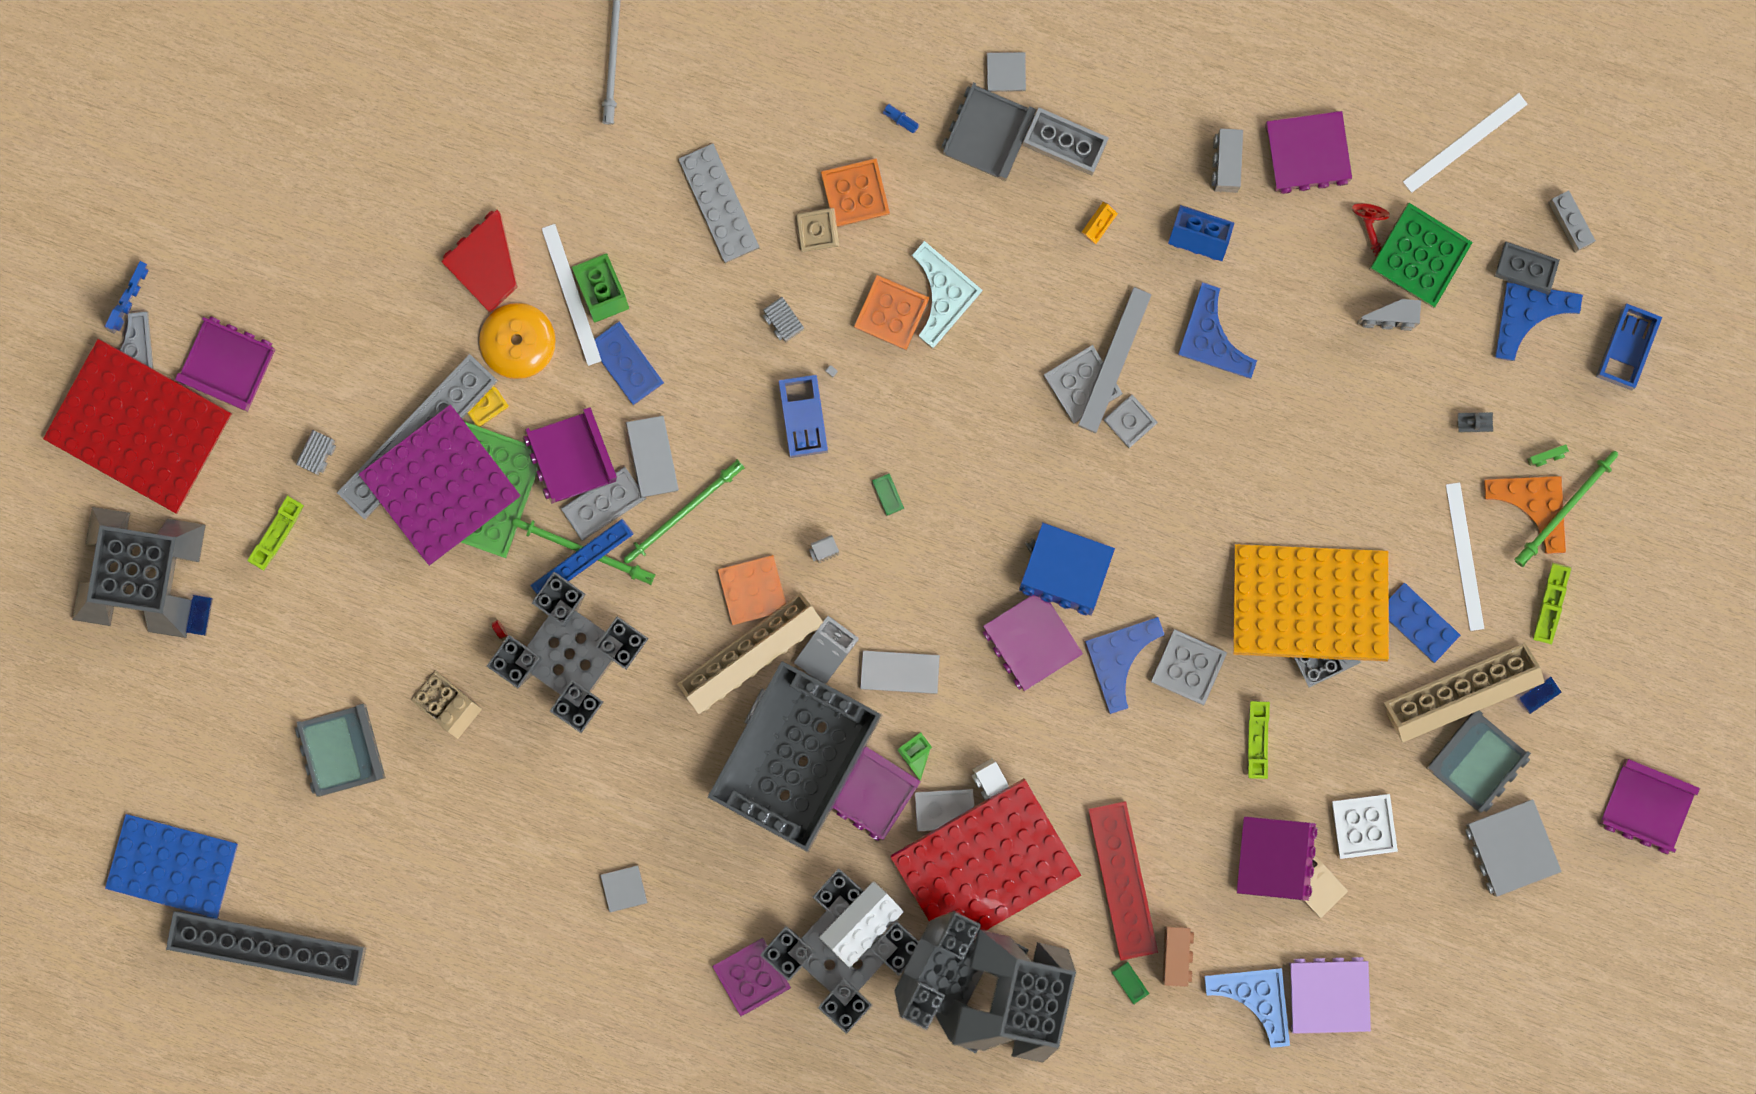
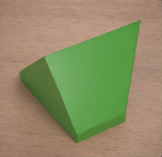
M919 733L897 750L920 781L930 749L933 748L922 733Z

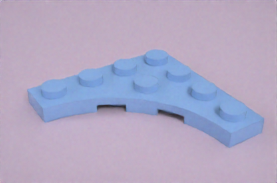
M1282 968L1204 976L1206 995L1232 998L1244 1004L1255 1013L1266 1030L1270 1048L1290 1046Z

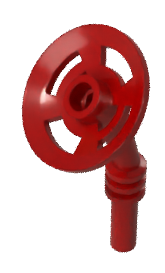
M1355 204L1352 206V211L1363 218L1372 246L1371 250H1374L1373 253H1376V257L1382 246H1380L1381 242L1378 243L1372 223L1388 219L1390 213L1376 205Z

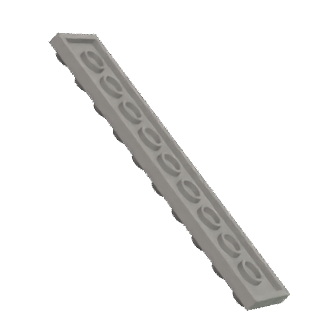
M469 354L350 478L337 494L366 520L381 503L359 476V473L450 404L460 417L463 418L498 380Z

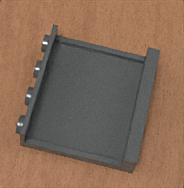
M973 82L972 87L968 86L964 97H966L965 103H960L956 113L959 115L957 121H953L949 128V131L952 133L949 139L945 138L941 148L944 149L943 155L1006 182L1037 109L1030 106L1029 108L980 88Z

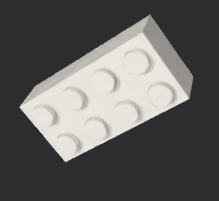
M873 881L819 938L850 968L904 911Z

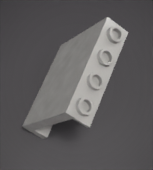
M1533 799L1466 824V835L1469 840L1472 839L1473 853L1476 858L1479 857L1482 864L1479 865L1480 871L1483 876L1486 875L1489 882L1486 883L1487 889L1494 897L1562 872Z

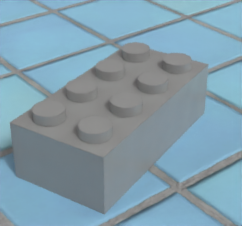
M1038 108L1024 139L1023 146L1093 176L1109 138L1042 108Z

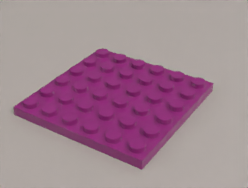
M451 404L359 473L362 480L429 566L521 497Z

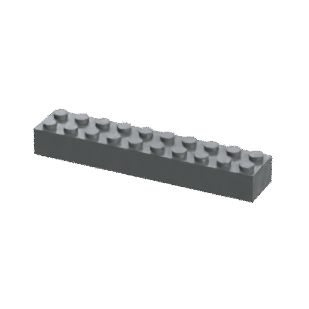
M180 911L173 912L166 950L354 986H358L360 983L367 948Z

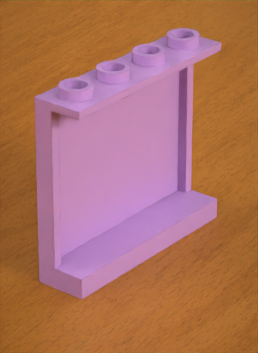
M1352 957V961H1344V958H1332V962H1325V958H1313V962H1305V959H1294V963H1289L1292 1002L1291 1033L1371 1031L1368 961H1363V957Z

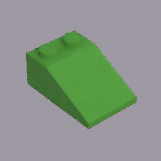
M608 254L572 267L594 323L630 309Z

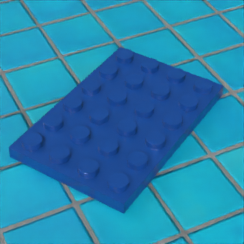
M126 814L105 889L218 919L238 844Z

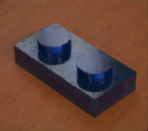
M193 595L186 633L207 635L213 598Z
M1552 677L1544 680L1543 684L1534 687L1518 699L1527 712L1531 714L1562 692Z

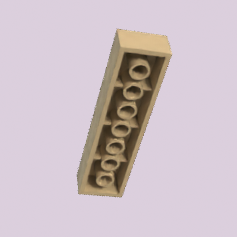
M800 593L689 674L677 685L698 714L705 712L716 701L725 698L731 690L740 687L746 679L755 676L761 668L770 665L776 657L785 654L795 643L801 642L810 632L816 631L824 622L802 593Z
M1526 643L1386 701L1384 705L1388 718L1403 743L1543 684L1544 679L1540 665Z

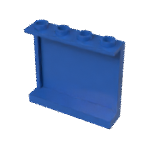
M1042 523L1019 590L1025 595L1040 597L1045 602L1057 603L1064 609L1071 608L1077 610L1081 615L1092 616L1115 548Z

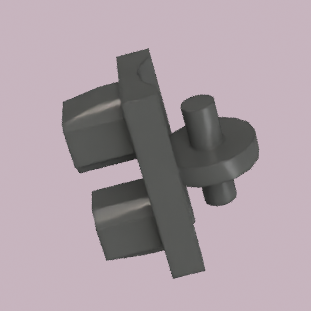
M1493 412L1458 413V433L1493 432Z

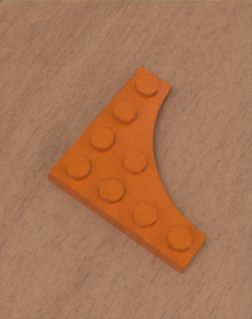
M1562 476L1484 480L1485 499L1503 501L1520 508L1535 522L1540 533L1563 508ZM1564 518L1543 541L1545 554L1566 553Z

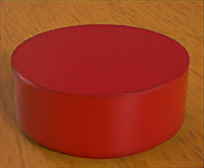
M499 620L491 624L499 639L508 636Z

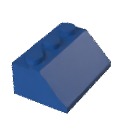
M1180 205L1168 244L1213 260L1223 261L1234 222Z

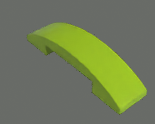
M289 496L286 497L274 521L259 545L255 547L247 561L263 571L267 568L292 530L304 505Z
M1250 701L1248 778L1268 779L1270 702Z

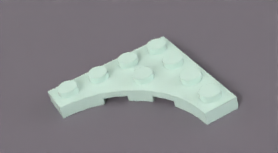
M924 241L912 257L923 268L929 280L932 292V308L927 324L919 334V337L931 348H934L983 290Z

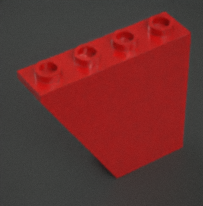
M493 210L484 217L485 221L481 225L479 223L471 229V234L467 238L465 236L457 242V247L453 251L451 249L443 255L444 259L441 261L489 313L518 288L502 215L498 210L495 212Z

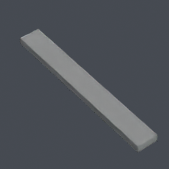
M1135 287L1133 288L1078 427L1095 434L1097 433L1152 294Z

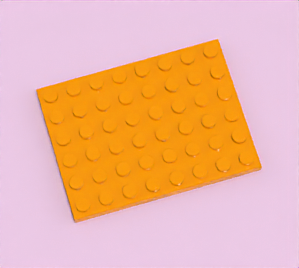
M1235 544L1233 655L1388 662V551Z

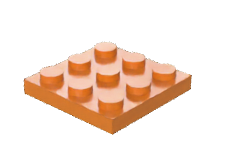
M877 158L821 172L829 207L835 209L837 227L890 215Z
M877 275L854 328L907 351L929 301V297Z
M774 555L718 570L732 626L768 617L786 604Z

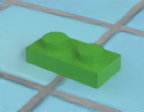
M1563 445L1528 458L1530 466L1535 464L1537 468L1547 464L1546 460L1553 458L1556 461L1565 458L1564 454L1569 452L1567 445Z

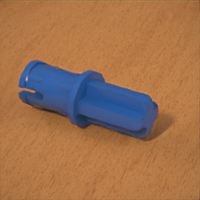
M890 103L884 109L883 114L895 121L897 126L901 125L911 133H915L919 128L917 122L906 116L905 112L902 113L893 107Z

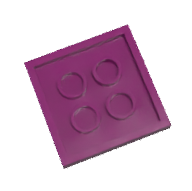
M764 938L712 966L740 1017L791 989L787 979L760 956L768 947Z

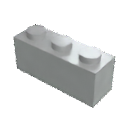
M1569 190L1548 202L1575 253L1596 241Z

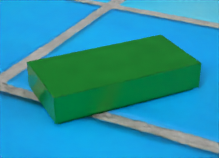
M890 473L872 480L886 516L904 509Z
M1126 962L1112 972L1133 1005L1150 994L1129 962Z

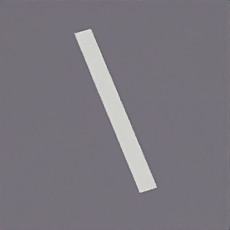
M1518 93L1404 180V184L1411 193L1524 108L1527 102Z
M553 224L541 228L587 364L589 366L601 362L556 225Z
M1460 483L1448 484L1446 488L1470 631L1484 629L1461 485Z

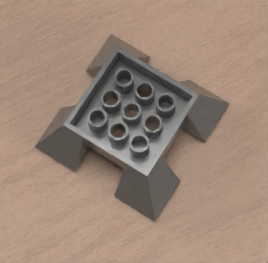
M92 507L86 538V545L96 546L90 582H79L72 620L111 626L114 607L144 611L147 630L150 633L187 638L193 600L170 596L176 559L200 562L206 525L167 519L157 534L128 530L129 512ZM136 546H139L141 549L138 556L133 555V549ZM117 562V571L111 572V564ZM136 565L137 573L130 575V567ZM152 568L156 569V576L154 578L148 576V572ZM132 584L134 591L131 594H127L126 588Z
M553 572L532 602L533 605L549 615L527 647L508 635L486 667L517 689L532 675L561 695L550 712L582 733L603 704L601 699L591 693L613 661L627 670L649 638L618 616L606 632L578 613L586 594ZM580 633L586 635V641L582 644L576 641V637ZM552 638L559 639V646L557 648L550 647L549 643ZM568 649H573L575 651L574 658L567 659L565 652ZM589 660L591 667L588 670H582V661ZM560 664L564 667V672L561 675H556L554 668Z
M838 868L813 896L827 911L802 938L786 926L760 956L788 981L801 967H804L831 992L819 1005L818 1009L847 1034L872 1006L859 990L883 963L900 976L909 963L919 941L896 921L859 957L863 962L862 967L855 969L851 966L849 968L819 938L864 892ZM832 959L835 962L833 970L825 968L824 962L826 960Z
M954 911L929 921L894 990L900 1018L927 1030L934 1016H936L949 1041H953L960 1006L972 1008L967 1004L984 972L969 968L976 940L974 937L980 924ZM1017 944L1027 955L1029 949ZM963 1047V1048H965V1049H967V1050H970V1051H972V1052H974V1053H977V1051H978V1050H976V1049H971V1048Z
M978 929L969 968L998 974L990 1012L960 1006L952 1045L985 1051L1015 1039L1012 1057L1043 1063L1059 1049L1076 976V969L1069 949L1037 942L1032 962L1010 936Z

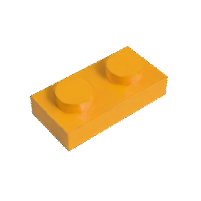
M1102 202L1081 233L1092 243L1097 244L1118 213L1110 205Z

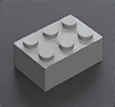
M1220 129L1218 134H1215L1213 149H1216V153L1213 156L1212 167H1216V170L1213 172L1211 186H1215L1214 192L1237 193L1241 187L1243 130Z

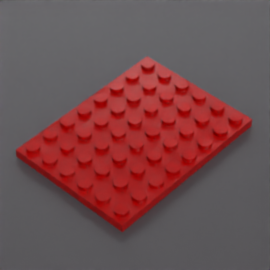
M97 339L43 440L178 514L233 413L103 340Z
M1025 778L890 855L928 921L954 911L980 924L979 929L984 931L1082 876Z

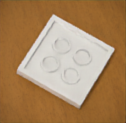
M1390 794L1332 801L1340 859L1398 852Z

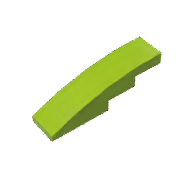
M1552 562L1533 640L1548 644L1553 643L1562 612V604L1567 590L1566 586L1571 567Z

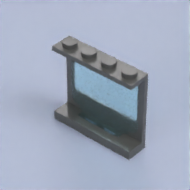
M366 704L356 705L353 708L297 722L298 727H295L296 735L302 741L300 750L302 756H306L308 764H305L307 775H311L312 782L310 787L312 793H316V797L386 778Z
M1479 710L1470 714L1426 769L1476 811L1482 813L1483 811L1487 812L1493 805L1491 801L1495 796L1500 797L1505 791L1504 785L1508 781L1511 783L1518 775L1516 771L1519 767H1525L1530 761L1528 757L1531 753L1522 749L1486 719Z

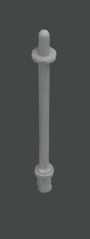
M613 0L606 99L602 102V124L607 125L614 124V113L617 107V103L614 100L620 0Z

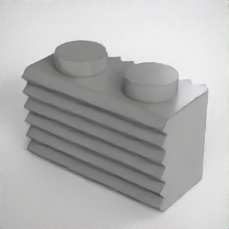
M783 297L763 309L765 313L763 315L768 325H774L776 330L773 332L779 340L783 339L786 343L804 330L803 325Z
M312 430L296 465L316 475H319L320 472L323 473L328 464L325 462L328 455L332 456L336 449L335 441Z
M832 535L812 543V548L809 549L813 561L817 560L818 563L839 555L838 547Z

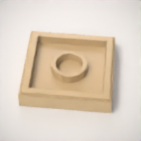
M834 208L796 214L801 252L839 246Z

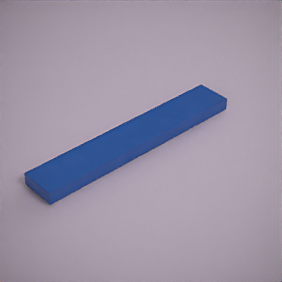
M622 518L530 586L538 595L553 572L569 582L634 534Z

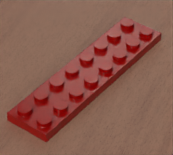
M1127 802L1088 809L1120 961L1158 953Z

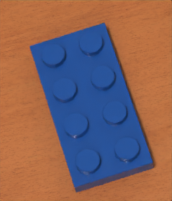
M1403 583L1389 598V622L1433 663L1461 636L1406 583Z

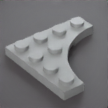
M148 312L129 313L125 341L120 351L154 369Z

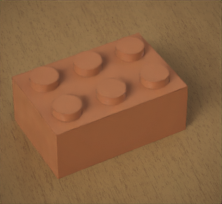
M1165 926L1162 984L1165 986L1188 987V982L1192 983V971L1189 970V963H1193V951H1190V944L1194 943V932H1191V928Z

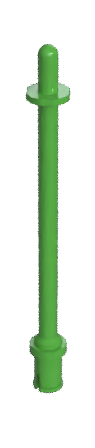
M1612 451L1604 461H1597L1599 467L1535 540L1524 545L1525 548L1514 559L1519 566L1524 567L1533 555H1537L1539 545L1604 472L1610 473L1612 471L1610 465L1618 457L1617 451Z
M736 459L728 468L722 469L718 479L640 545L636 542L633 543L636 548L625 556L624 562L628 564L640 554L645 557L646 553L644 550L722 484L731 483L733 481L732 478L745 469L742 463Z
M517 518L512 520L514 526L527 531L526 536L528 537L533 533L573 551H578L583 547L534 526V520H532L531 524ZM603 556L598 560L628 573L633 580L638 579L649 585H652L656 575L641 569L639 565L631 567L607 556Z

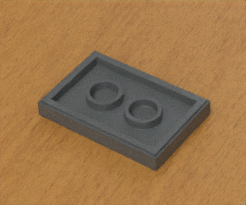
M1505 241L1494 277L1549 295L1560 260Z

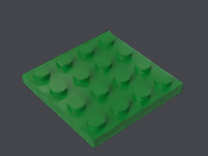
M1407 203L1369 269L1432 308H1435L1473 242L1413 204Z

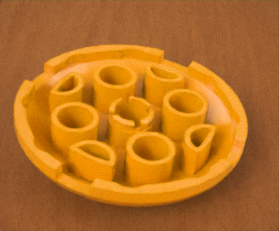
M512 303L496 309L485 320L480 331L479 346L485 362L494 372L506 378L525 379L538 374L548 365L555 351V331L550 320L542 311L528 304ZM521 336L522 342L519 345L512 344L513 337Z

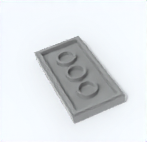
M664 416L626 422L640 497L679 491Z
M626 467L616 472V482L588 491L561 508L582 541L646 500V497H640L639 487Z
M863 651L861 689L937 694L940 655Z

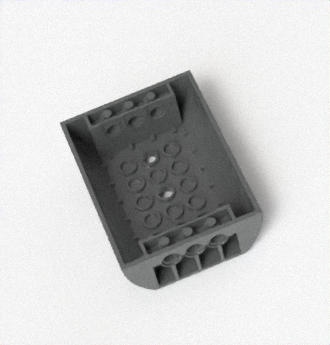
M781 661L707 798L809 852L883 715ZM824 722L827 728L824 732L820 733L817 730V726L819 723ZM803 756H806L808 758V764L804 767H801L799 765V759ZM788 790L790 797L785 801L781 800V792Z

